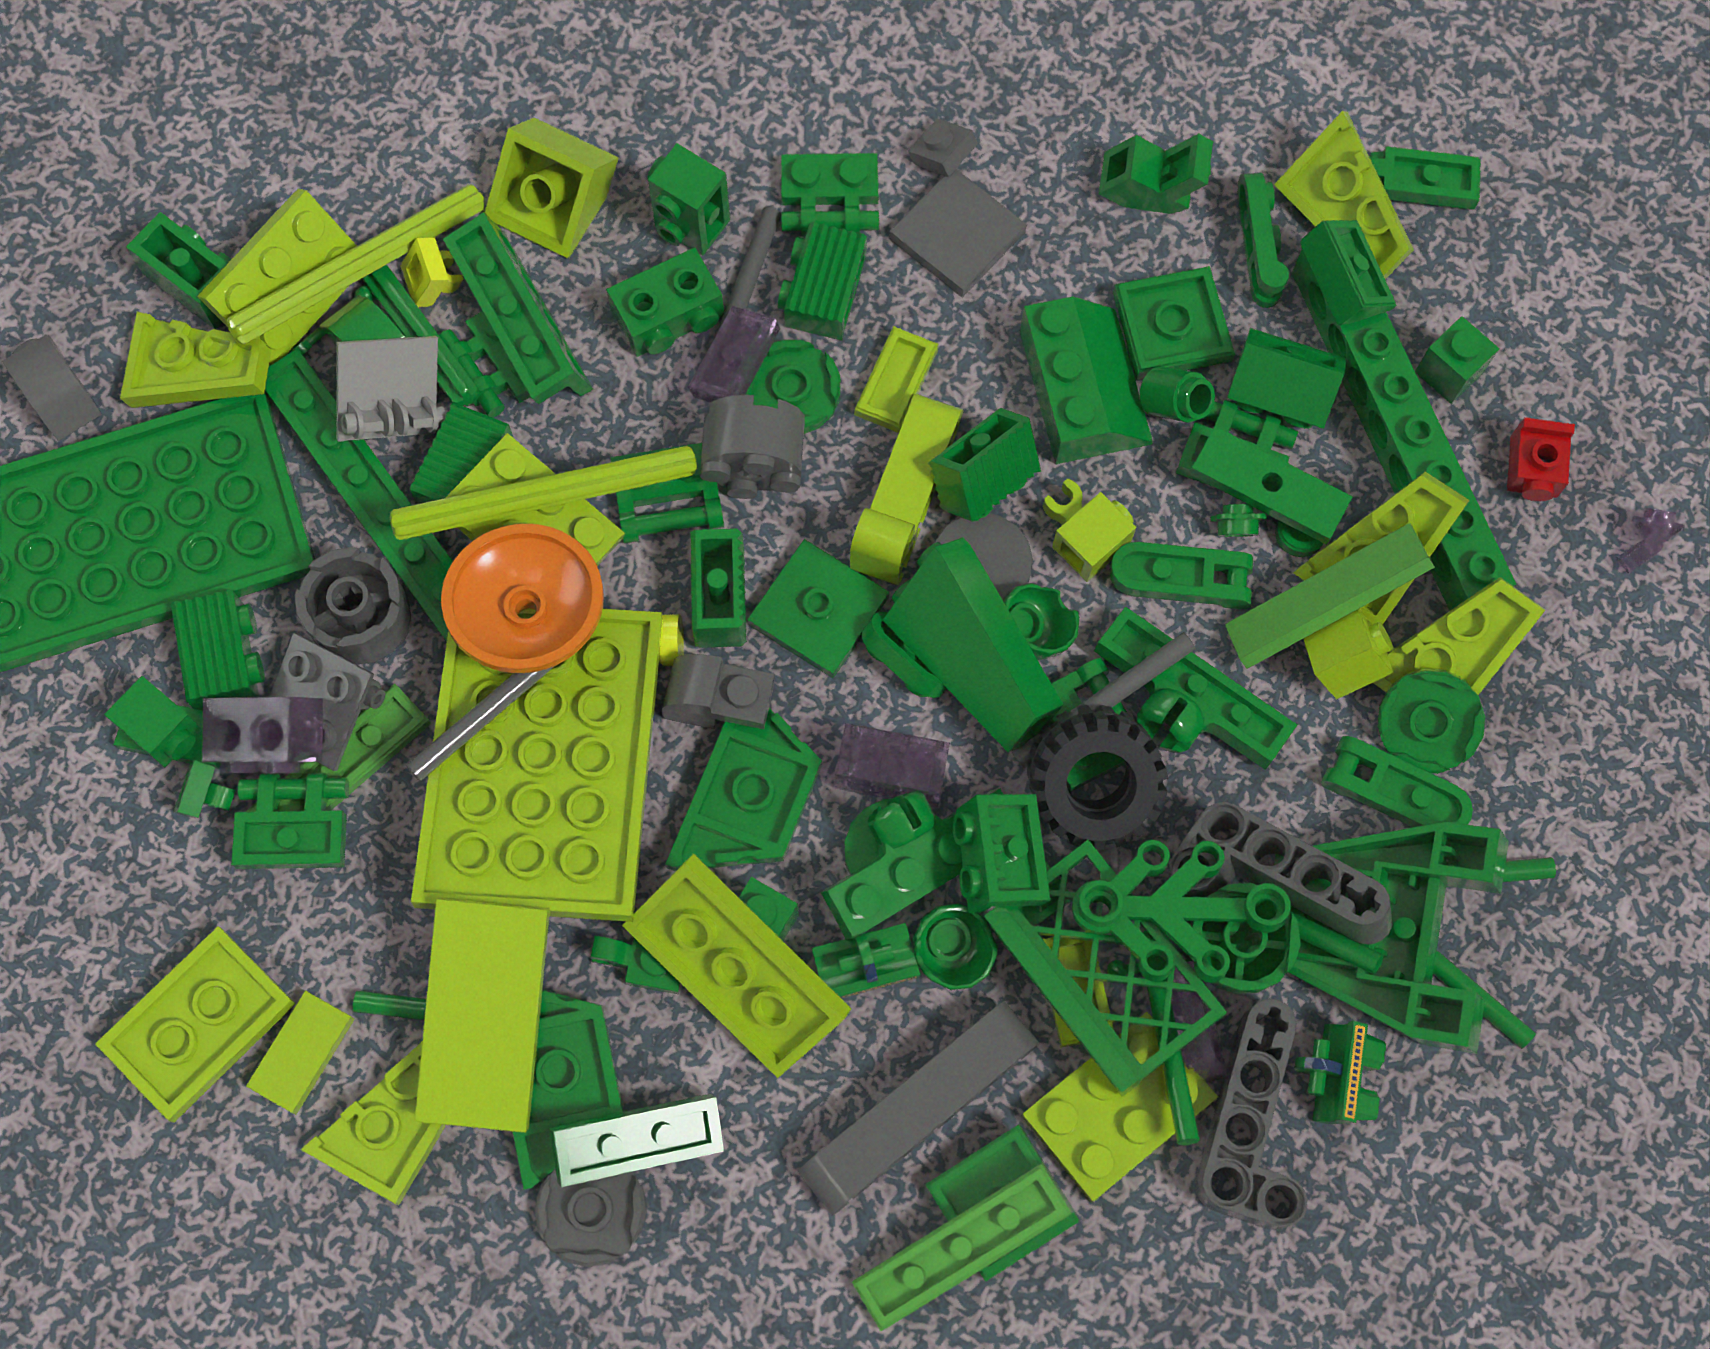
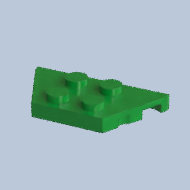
M769 708L764 729L730 722L724 723L666 861L667 869L677 871L693 854L708 868L784 861L822 767V760L805 742H801L792 732L791 727L778 713L775 714Z
M542 990L529 1129L526 1133L513 1131L524 1190L534 1187L555 1169L550 1127L624 1112L603 1005Z

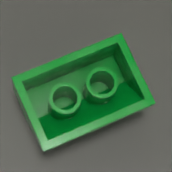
M1073 296L1024 306L1020 334L1055 465L1152 445L1153 440L1144 409L1140 402V394L1116 310Z

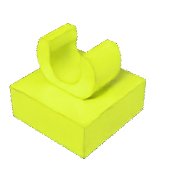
M416 238L400 265L410 297L418 307L433 305L441 292L453 293L464 280L460 274H447L446 269L451 267L455 260L450 251H439L435 238Z

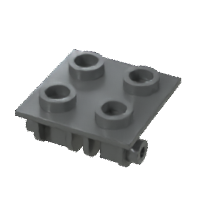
M293 633L257 729L329 769L337 771L360 710L380 707L385 699V691L381 689L380 683L373 679L374 673L298 633Z

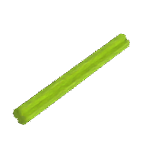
M468 184L237 312L227 319L231 335L239 344H246L408 253L416 238H434L474 216L485 207L482 193L474 185Z
M683 446L398 508L390 512L391 527L396 539L403 540L692 476L697 469L696 458L691 447Z

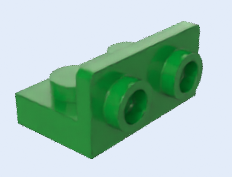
M1036 794L975 795L957 808L953 820V836L961 849L963 867L960 872L959 885L963 897L967 898L969 913H982L990 907L1043 905L1050 901Z

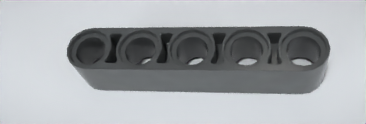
M1003 1001L815 1154L797 1172L832 1216L849 1204L851 1198L855 1199L892 1168L891 1165L897 1164L931 1136L936 1128L939 1129L972 1102L978 1093L984 1092L1013 1068L1019 1059L1025 1058L1040 1043L1008 1004Z

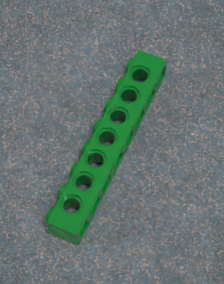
M1301 249L1293 268L1292 276L1328 352L1346 358L1345 373L1342 379L1343 385L1394 494L1422 473L1427 472L1469 500L1430 556L1435 567L1431 569V573L1449 611L1500 577L1515 587L1516 582L1387 312L1351 324L1338 325L1304 251Z

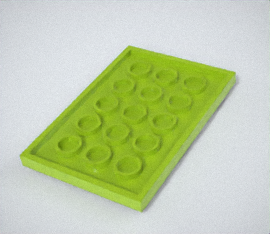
M530 608L524 609L518 616L524 619L530 618L536 611ZM602 609V614L594 633L578 652L552 668L428 775L411 903L414 908L435 910L436 899L442 897L550 908L549 917L633 922L660 656L662 612ZM449 631L433 742L514 674L494 670L474 661L458 647Z

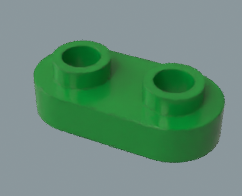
M888 612L875 613L862 631V640L868 653L877 661L883 662L904 681L907 689L913 694L930 698L942 696L947 688L883 621Z

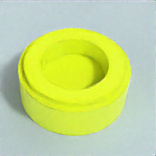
M681 614L662 615L659 662L663 666H673L674 659L684 655V628Z

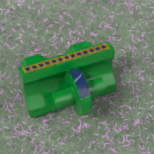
M906 923L862 934L854 939H843L812 948L818 976L841 999L920 977L919 967L913 952Z
M1348 1021V1024H1325L1323 1039H1314L1312 1057H1297L1295 1059L1294 1070L1310 1075L1307 1094L1315 1096L1312 1121L1324 1124L1356 1123V1121L1376 1120L1378 1117L1380 1098L1377 1091L1361 1088L1363 1069L1368 1071L1380 1070L1385 1059L1386 1043L1367 1034L1368 1024L1357 1021Z

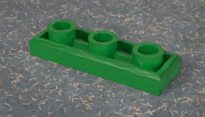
M1216 426L1189 473L1326 545L1330 541L1353 497ZM1263 483L1272 484L1276 491L1270 492L1263 487Z

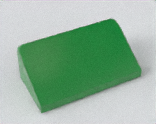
M1357 220L1322 221L1302 238L1300 242L1301 247L1338 325L1351 324L1390 311L1397 306Z

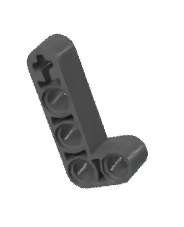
M1228 802L1215 803L1202 812L1169 863L1170 875L1172 876L1190 859L1192 851L1198 843L1212 841L1217 843L1224 851L1225 860L1222 868L1216 876L1206 878L1204 881L1197 883L1184 897H1208L1220 888L1230 884L1234 877L1238 876L1256 885L1268 883L1279 886L1287 893L1292 907L1361 944H1375L1382 941L1389 934L1392 927L1389 894L1378 881L1239 806ZM1223 829L1237 831V834L1229 840L1220 841L1214 839V836ZM1201 853L1197 856L1199 862L1205 866L1216 864V859L1209 853ZM1276 853L1284 857L1279 864L1274 866H1264L1259 863V860L1268 854ZM1315 879H1325L1331 883L1326 890L1321 892H1312L1305 888L1310 881ZM1370 907L1375 908V909H1376V913H1374V912H1372V911H1368L1369 908H1370ZM1356 910L1363 912L1362 916L1356 915Z
M1268 998L1259 1001L1243 1014L1239 1022L1196 1176L1195 1190L1200 1202L1214 1212L1265 1229L1278 1230L1295 1225L1303 1218L1307 1210L1308 1199L1305 1190L1296 1180L1259 1167L1297 1024L1294 1012L1286 1003L1279 999ZM1266 1015L1272 1017L1271 1026L1279 1031L1265 1041L1262 1052L1248 1051L1247 1048L1253 1050L1262 1041L1264 1027L1256 1024V1022ZM1243 1066H1254L1262 1072L1265 1079V1087L1261 1093L1251 1092L1244 1087L1240 1078ZM1229 1118H1240L1249 1126L1251 1135L1245 1147L1235 1145L1227 1137L1226 1123ZM1216 1170L1229 1173L1235 1180L1236 1193L1230 1201L1218 1198L1212 1191L1211 1178ZM1270 1188H1277L1283 1191L1288 1198L1289 1211L1283 1219L1272 1216L1266 1209L1265 1196Z

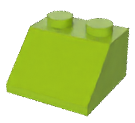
M535 117L509 127L485 214L494 223L569 258L607 198L619 157Z

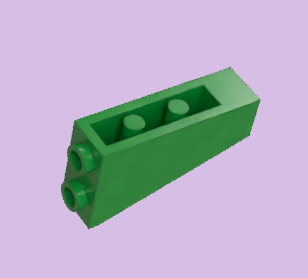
M963 537L945 544L936 542L928 547L919 557L917 564L920 568L913 578L903 583L895 591L891 599L894 605L883 621L1009 753L1023 746L1032 737L1037 735L1052 720L1063 706V703L971 545Z

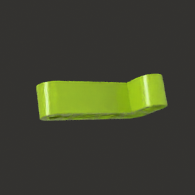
M919 394L913 396L870 509L865 508L858 521L850 548V569L899 586L904 573H901L902 569L908 565L921 530L918 528L919 523L924 522L935 493V487L937 486L933 481L935 477L930 472L932 468L928 463L953 444L961 423L963 409Z

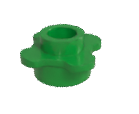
M1248 504L1223 505V514L1210 516V522H1218L1219 537L1258 536L1259 521L1266 519V514L1253 513V507Z

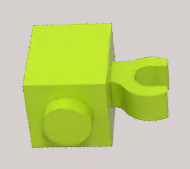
M1066 479L1061 490L1070 498L1071 502L1067 505H1060L1048 495L1044 498L1043 509L1051 519L1062 524L1056 530L1052 548L1088 582L1112 561L1114 554L1121 546L1132 541L1137 527L1133 524V517L1126 507L1116 500L1111 502L1102 492L1097 494L1082 508L1083 494L1081 488L1073 480Z
M1361 608L1304 638L1315 676L1336 700L1393 673L1387 656V652L1393 650L1389 635L1380 622L1372 624Z

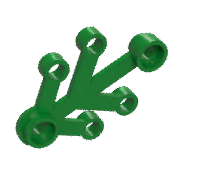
M1158 840L1145 841L1139 846L1136 857L1110 882L1092 880L1083 884L1075 893L1072 902L1074 919L1081 928L1097 935L1111 933L1139 960V970L1143 977L1153 982L1163 981L1170 975L1174 965L1173 953L1162 944H1153L1131 920H1151L1195 961L1194 970L1201 980L1208 983H1216L1225 977L1230 967V957L1222 947L1211 945L1186 921L1247 922L1256 931L1270 933L1283 926L1291 909L1287 893L1279 886L1268 883L1254 887L1247 898L1184 897L1200 880L1214 877L1220 872L1225 860V854L1223 849L1212 841L1198 843L1194 847L1190 859L1152 896H1129L1147 876L1157 877L1164 873L1170 860L1169 849L1164 843ZM1155 852L1161 857L1162 863L1150 865L1143 859V854ZM1201 853H1209L1216 859V864L1205 866L1199 862L1197 856ZM1094 902H1102L1108 907L1109 913L1105 916H1097L1091 912L1089 906ZM1259 905L1268 906L1272 909L1274 917L1268 920L1260 918L1255 911V907ZM1152 955L1160 956L1164 959L1166 968L1163 970H1153L1147 964L1146 959ZM1208 956L1215 957L1220 961L1222 969L1215 972L1209 971L1203 965L1202 959Z

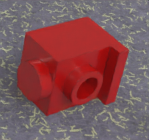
M1524 417L1510 436L1507 491L1522 493L1523 498L1531 501H1547L1553 497L1557 498L1569 483L1571 437L1575 432V424ZM1541 459H1548L1549 463L1543 462Z

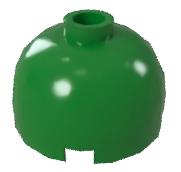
M1253 883L1228 884L1208 897L1247 898L1250 891L1257 885ZM1259 905L1255 907V911L1260 918L1268 920L1274 917L1272 909L1268 906ZM1293 912L1289 913L1280 929L1270 933L1256 931L1247 922L1191 921V926L1211 945L1222 947L1230 957V967L1225 977L1219 982L1211 983L1215 988L1233 994L1259 993L1279 983L1296 962L1301 942L1298 921ZM1208 956L1202 959L1203 965L1209 971L1215 972L1222 969V965L1217 958Z

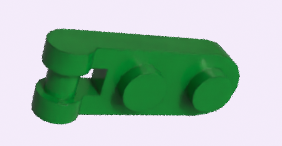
M1261 172L1244 173L1239 176L1237 200L1251 296L1258 306L1270 308L1278 304L1289 279L1288 268L1284 263L1277 260V255L1281 251V232L1278 225H1272L1270 211L1274 209L1275 203L1274 186L1272 182H1265V177Z
M1130 542L1121 546L1113 556L1109 569L1110 579L1115 588L1123 594L1133 597L1214 604L1231 609L1244 610L1251 607L1252 590L1247 587V576L1253 573V556L1249 553L1147 542ZM1214 571H1222L1224 574H1227V584L1213 583Z
M1351 736L1341 737L1335 753L1338 755L1337 761L1333 768H1327L1321 781V785L1324 788L1341 796L1350 797L1411 827L1440 822L1468 825L1472 818L1473 807L1471 799L1460 787ZM1358 765H1364L1372 769L1368 781L1354 776Z

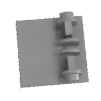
M437 336L337 342V441L436 433L446 417L444 407H436Z

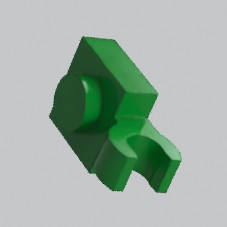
M595 936L590 956L593 958V963L627 969L626 985L679 994L681 983L635 938L633 945L619 940Z

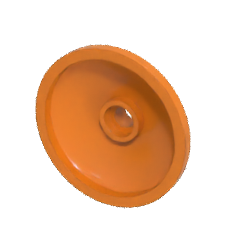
M538 524L508 525L491 530L473 540L452 562L444 579L441 595L443 617L448 631L458 647L481 665L509 673H530L545 670L573 656L588 642L594 633L602 614L604 602L600 572L586 548L570 535L555 528ZM530 608L536 611L530 618L524 619L518 616L524 609Z

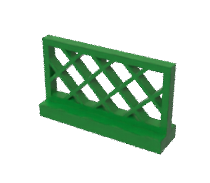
M1087 840L1047 871L1049 886L1061 878L1060 890L1049 889L1050 898L1058 899L1055 928L1032 926L1019 910L1023 906L995 907L984 917L1000 941L1123 1097L1140 1084L1139 1082L1225 1016L1227 1011L1161 929L1151 920H1134V924L1139 930L1140 924L1154 940H1150L1153 944H1162L1173 953L1174 965L1167 982H1153L1143 978H1135L1136 957L1132 953L1130 954L1128 977L1096 973L1099 942L1122 944L1112 935H1097L1062 929L1065 899L1073 900L1076 893L1066 891L1068 874L1072 868L1085 858H1088L1100 873V880L1110 882L1116 876V873L1092 843ZM1094 902L1097 903L1096 915L1102 916L1104 903ZM1040 935L1054 936L1052 951ZM1061 937L1093 941L1089 972L1066 969L1058 960ZM1175 968L1188 984L1173 982ZM1073 978L1088 979L1086 994ZM1095 981L1127 984L1124 1016L1100 1013L1092 1003ZM1133 985L1166 989L1163 1021L1130 1016ZM1172 990L1196 993L1210 1011L1193 1025L1169 1022ZM1107 1021L1123 1023L1121 1039ZM1129 1024L1162 1028L1160 1050L1143 1064H1140L1127 1048ZM1168 1029L1184 1031L1167 1044Z

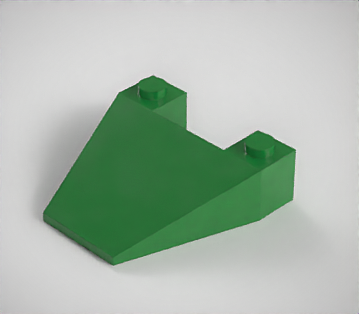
M1440 822L1313 845L1318 850L1378 881L1385 887L1390 898L1392 927L1389 934L1382 941L1375 944H1362L1384 955L1382 964L1376 974L1359 968L1301 939L1296 962L1288 973L1422 1045L1477 1054L1485 1000L1475 991L1431 985L1434 960L1438 945L1446 886L1501 894L1509 841L1501 829ZM1276 854L1274 865L1279 864L1284 857ZM1315 879L1310 881L1305 888L1312 892H1321L1326 890L1331 883L1325 879ZM1291 906L1290 911L1337 932ZM1370 907V908H1369L1368 911H1372V912L1376 913V909H1375V908H1373V907ZM1356 910V915L1362 916L1363 912Z

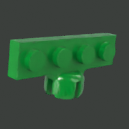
M1125 606L1098 641L1094 652L1125 673L1173 639ZM1193 652L1143 685L1150 694L1137 715L1138 725L1141 724L1152 739L1164 722L1171 726L1169 734L1159 746V748L1172 753L1187 751L1199 734L1208 732L1220 738L1264 770L1268 768L1298 725Z
M998 788L984 795H1001L1003 792L1001 788ZM913 791L889 800L888 806L884 808L879 806L868 816L867 825L878 844L877 857L872 862L821 891L846 940L854 939L960 874L963 867L961 849L953 836V820L956 812L941 819L934 814L925 795L922 792Z

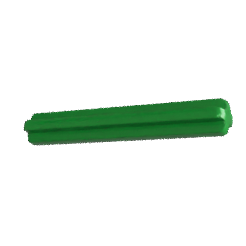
M386 264L363 277L362 281L406 338L438 337L437 383L451 403L464 407L472 405L473 400L479 395L478 387Z

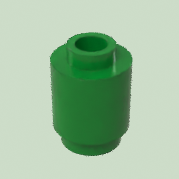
M1158 366L1146 374L1140 387V402L1146 413L1187 423L1206 417L1212 410L1215 401V391L1211 382L1206 380L1200 373Z

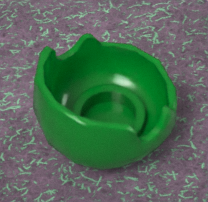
M1028 583L1014 587L1002 599L1038 661L1063 653L1078 637L1080 619L1078 611L1068 609L1063 604L1058 589Z
M958 903L936 906L923 916L912 939L913 952L917 964L924 975L931 981L949 990L974 987L989 976L997 957L998 946L986 919L980 913L970 914L968 906Z

